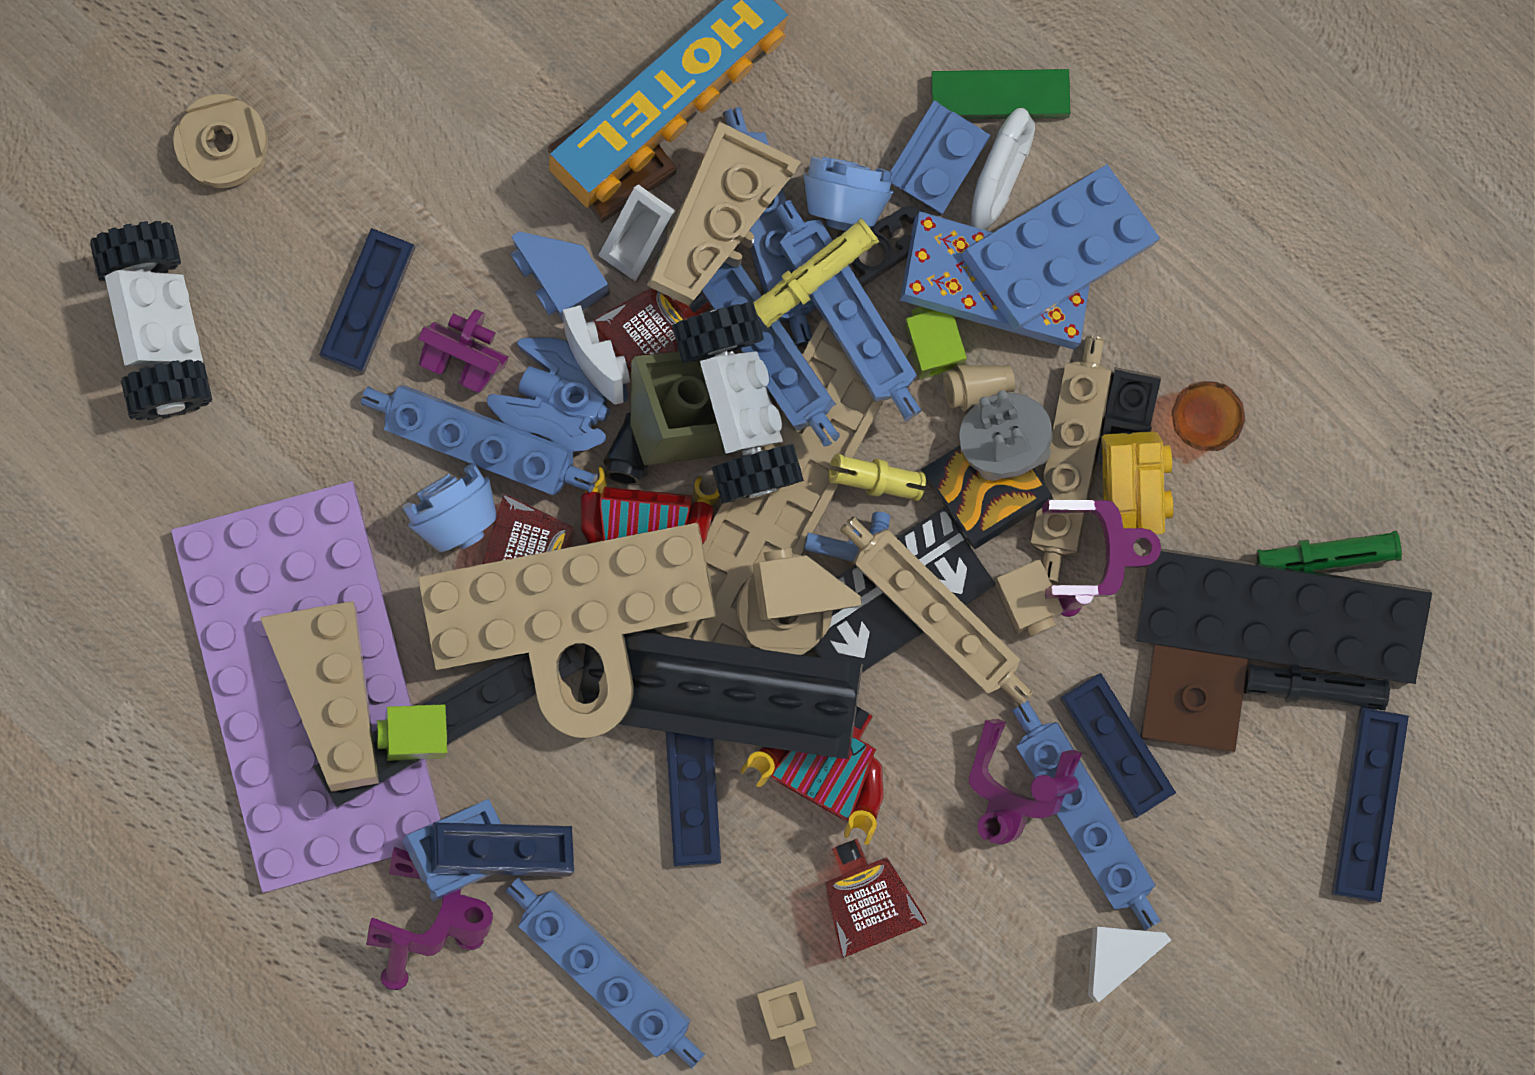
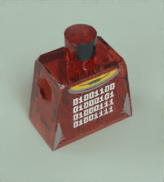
M649 288L594 319V323L605 341L611 340L614 353L618 357L624 356L627 368L631 372V363L634 356L679 351L672 325L679 321L687 320V318L699 316L711 306L701 292L688 306L676 299L673 301L670 296Z
M504 494L482 564L569 548L572 545L575 531L571 525L512 496Z
M858 838L832 849L842 875L825 882L824 885L841 958L927 924L924 915L887 857L868 864Z

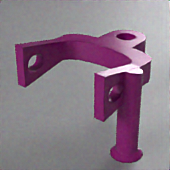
M1048 500L1042 504V514L1086 512L1095 514L1102 525L1105 537L1106 564L1099 585H1052L1045 589V599L1058 598L1063 609L1061 613L1063 616H1075L1079 613L1082 606L1092 601L1093 597H1108L1117 593L1123 583L1125 568L1146 567L1156 561L1160 555L1161 543L1157 535L1149 529L1123 528L1119 509L1114 502L1109 500ZM1134 543H1137L1142 549L1146 550L1142 556L1135 553Z
M1000 719L985 720L975 760L969 775V784L972 789L981 797L989 800L986 812L980 817L977 826L978 833L982 839L990 840L989 842L996 844L1014 842L1022 834L1028 817L1043 819L1055 816L1060 810L1064 796L1072 794L1078 789V780L1073 775L1081 758V752L1076 750L1062 751L1055 777L1052 778L1049 775L1037 776L1032 781L1030 788L1033 798H1029L1005 788L994 780L989 773L988 765L1006 722ZM998 821H999V823H1000V825H1001V830H999V828H998V825H997Z
M394 846L389 874L421 879L408 852ZM460 889L442 897V906L437 919L424 934H415L371 918L366 945L390 949L387 967L382 971L380 977L382 984L390 990H399L405 987L409 979L406 971L408 953L414 952L425 956H434L443 948L448 936L454 937L456 944L465 950H475L481 947L484 942L483 939L488 935L492 925L493 912L490 906L482 900L461 895Z

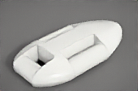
M1024 108L1015 109L1007 117L996 135L995 142L980 177H978L971 210L972 227L986 230L995 222L1006 206L1024 160L1028 157L1034 138L1035 123Z

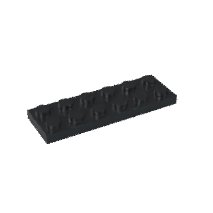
M1161 548L1157 560L1148 565L1146 569L1135 640L1163 646L1416 684L1432 592L1429 589Z

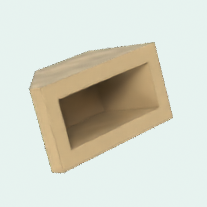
M792 548L764 552L765 561L753 564L761 621L853 608L862 605L860 595L807 555L793 557Z

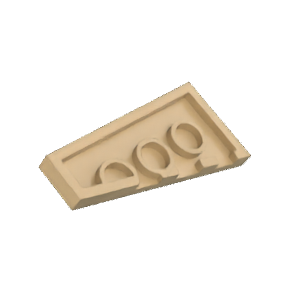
M719 122L713 131L647 286L690 306L803 162Z
M354 601L260 617L331 792L379 783L357 608Z

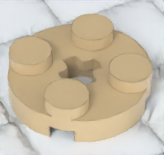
M213 94L196 100L185 110L186 115L181 119L180 124H177L174 131V150L182 167L200 185L215 188L234 187L246 182L263 169L268 150V134L261 117L250 105L248 106L245 102L239 101L236 97L227 94ZM223 130L227 137L233 136V143H230L228 149L223 152H219L217 148H209V142L216 139L215 132Z
M754 574L747 579L744 587L741 589L736 606L737 622L749 645L757 649L802 655L809 651L824 637L829 630L833 612L832 610L788 617L787 624L779 623V618L761 621Z

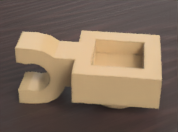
M796 981L758 993L757 997L771 1041L785 1037L795 1070L812 1065L813 1061L803 1031L815 1028L817 1025L803 981Z

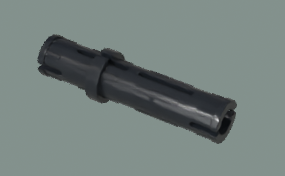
M1247 664L1244 694L1285 698V702L1297 703L1298 700H1310L1386 710L1390 695V684L1387 680H1369L1349 676L1302 671L1299 666L1277 669Z

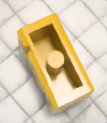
M1154 431L1131 434H1104L1101 436L1103 500L1114 502L1118 507L1122 517L1123 528H1144L1151 530L1155 534L1165 533V519L1173 518L1171 490L1164 491V474L1172 473L1170 445H1163V440L1158 432Z

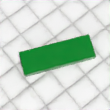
M1069 69L932 71L931 73L932 103L935 100L964 119H1007L1017 108L1026 109L1031 118H1069L1071 114Z

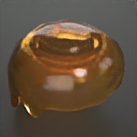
M1214 381L1191 383L1176 396L1171 409L1173 431L1186 445L1201 451L1223 450L1239 438L1246 421L1244 405L1241 399L1230 387Z

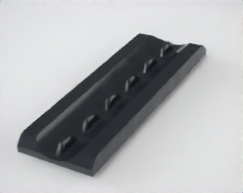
M639 631L624 634L633 680V699L629 711L619 725L849 759L863 664ZM586 644L585 666L578 695V702L583 704L592 703L598 698L600 693L599 681L604 673V665L600 654L593 647Z

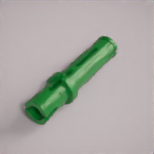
M1392 531L1385 534L1351 537L1311 544L1308 539L1299 540L1297 546L1267 550L1259 549L1256 551L1257 563L1314 572L1394 560L1401 561L1402 548L1399 534L1397 531Z

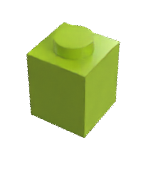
M918 307L912 310V317L906 318L904 329L909 345L912 346L911 352L919 379L952 371L955 365H965L967 357L954 316L925 307Z
M446 706L387 707L385 719L377 720V748H386L387 761L445 758L447 754Z

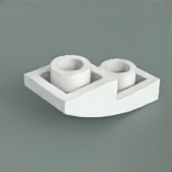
M581 305L563 309L565 335L569 347L583 373L593 386L613 404L624 403L623 384L630 383L624 356H615L611 340L599 342L594 321L586 323Z

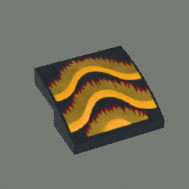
M960 445L921 469L925 474L926 482L948 509L952 520L974 549H977L1040 510L1042 504L1048 500H1054L1035 468L1021 476L1000 478L995 481L986 480L981 477L979 471L970 466L961 451Z

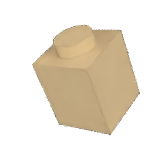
M1040 559L996 578L995 588L1016 634L1028 630L1030 637L1056 626L1053 618L1059 616L1063 609L1058 598L1045 599V589L1052 586Z

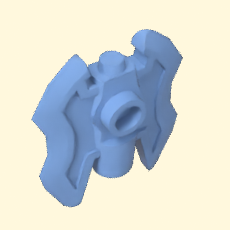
M522 338L518 340V348L546 371L529 366L521 378L518 392L530 399L490 394L487 398V405L503 423L528 433L538 434L550 439L554 443L572 449L573 452L588 450L602 444L606 440V435L599 428L593 430L591 427L592 425H597L598 421L605 422L609 416L610 408L607 407L606 397L593 386L583 373L568 342L557 338ZM623 384V399L625 402L628 398L626 384Z

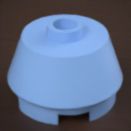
M811 156L808 173H803L808 213L827 219V227L847 231L860 218L868 226H874L894 193L890 190L893 172L881 168H876V171L870 170L869 167L846 160L822 157L821 159Z
M476 464L467 465L464 468L467 475L458 480L455 476L451 477L450 474H447L417 493L421 500L418 505L409 502L402 507L410 520L408 527L438 552H444L456 546H459L460 549H465L485 536L483 530L497 519L489 477L483 478Z

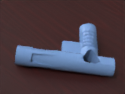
M874 512L869 532L873 535L884 530V528L888 529L890 515L885 512ZM808 532L803 550L853 562L859 548L850 539L847 542Z

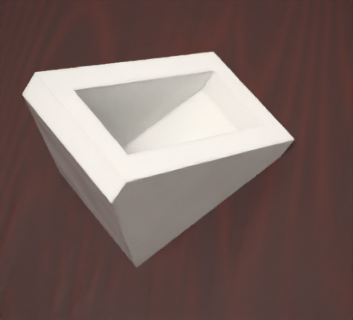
M637 185L631 192L598 256L636 282L665 244L668 238L666 236L667 228L676 217V211L643 187Z
M1094 927L1092 930L1088 996L1093 1002H1100L1171 941L1169 936L1164 932Z

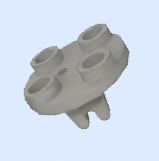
M1002 390L997 395L982 397L979 403L973 406L963 419L959 438L961 451L970 466L979 471V474L984 479L995 481L1000 478L1021 476L1038 465L1045 463L1051 454L1050 446L1053 434L1050 417L1040 403L1027 395L1007 393L1005 390Z

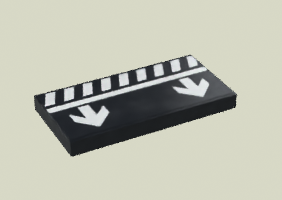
M944 507L897 537L965 606L996 585ZM854 565L836 578L860 595L862 605L833 610L829 630L819 640L817 645L812 648L819 658L863 664L862 673H864L924 632Z

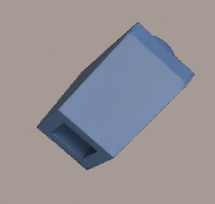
M520 231L511 236L516 250L510 253L524 277L532 273L541 288L534 293L549 316L557 312L564 323L563 309L581 305L583 311L610 294L608 283L583 245Z

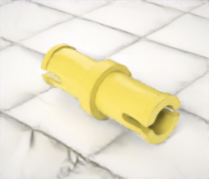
M835 454L830 462V465L848 469L847 473L829 469L828 479L832 484L865 489L868 495L875 497L888 494L915 502L919 501L924 493L923 490L906 486L907 483L925 486L926 477L923 472L891 467L886 460L874 459L872 462L846 457L842 454Z

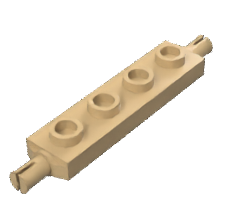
M1093 335L1086 336L1082 362L1065 364L1052 430L1051 454L1046 461L1043 482L1054 500H1089L1113 377L1111 370L1100 365L1105 339L1096 336V340ZM1042 508L1036 512L1031 545L1044 553L1042 564L1051 583L1059 582L1062 557L1079 553L1086 513L1042 514Z
M855 516L846 521L859 533L858 536L846 524L840 529L859 548L852 563L984 692L989 694L1001 687L1019 706L1027 700L1014 687L1024 696L1031 697L1033 691L1014 674L1021 659L888 529L884 528V530L872 535Z

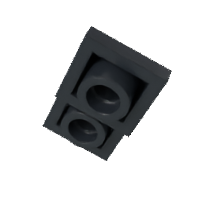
M1114 367L1101 436L1104 434L1151 432V422L1161 377ZM1102 437L1096 463L1102 464Z

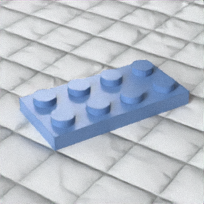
M1108 164L970 246L963 252L961 257L1015 332L1154 246L1160 237Z

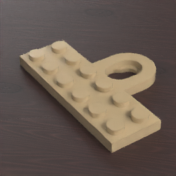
M699 523L418 577L435 669L440 670L529 652L537 699L543 715L557 730L569 736L579 738L595 737L612 730L623 720L629 711L633 699V680L624 634L716 616ZM576 643H584L593 647L600 654L604 665V673L599 681L600 693L598 698L589 704H583L574 698L571 687L562 680L559 673V659L562 653L569 646Z

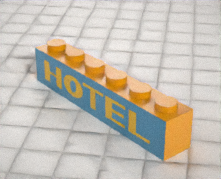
M723 0L551 152L548 170L586 208L597 199L605 202L621 186L619 179L631 169L636 173L644 168L655 154L653 149L664 139L668 143L675 140L687 127L688 123L685 120L697 110L701 113L706 112L719 99L721 95L719 90L730 80L734 84L741 81L754 65L751 62L762 51L767 55L772 53L786 37L784 30L788 14L774 0Z

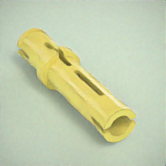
M860 218L858 222L812 256L802 266L792 273L788 270L781 275L782 281L753 302L757 315L769 328L800 302L804 305L810 301L809 295L816 291L817 288L880 241L865 221Z

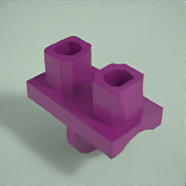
M477 309L471 313L468 320L454 313L451 316L448 326L461 331V334L433 322L430 327H423L418 340L424 342L419 362L421 367L434 373L443 374L446 372L451 357L459 358L465 361L466 365L458 383L478 393L485 390L494 374L505 368L509 356L475 341L478 339L491 345L496 335L495 332L482 327L485 313Z

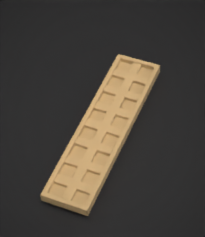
M823 317L802 355L836 403L826 416L836 431L839 432L840 437L837 441H834L826 429L823 428L832 442L829 446H823L811 426L797 431L779 404H775L781 416L782 428L780 433L783 442L761 447V451L794 444L804 481L777 489V491L721 505L710 525L707 540L703 544L716 616L658 627L654 629L656 633L753 648L745 640L736 616L738 596L747 579L754 574L753 564L765 561L764 552L792 548L793 557L802 556L807 533H814L839 484L829 482L828 470L844 473L847 471V469L830 465L835 454H842L843 456L854 458L884 400L874 401ZM894 337L907 358L912 346Z

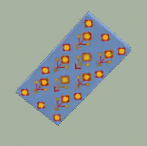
M919 211L914 218L900 301L1073 350L1080 345L1089 286L1014 332L961 257L967 248L993 232Z

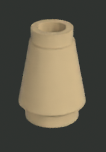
M955 365L952 371L944 373L943 386L949 406L951 408L960 407L965 411L973 408L982 397L997 395L1002 390H1005L1007 393L1014 392L1015 378L1010 365Z

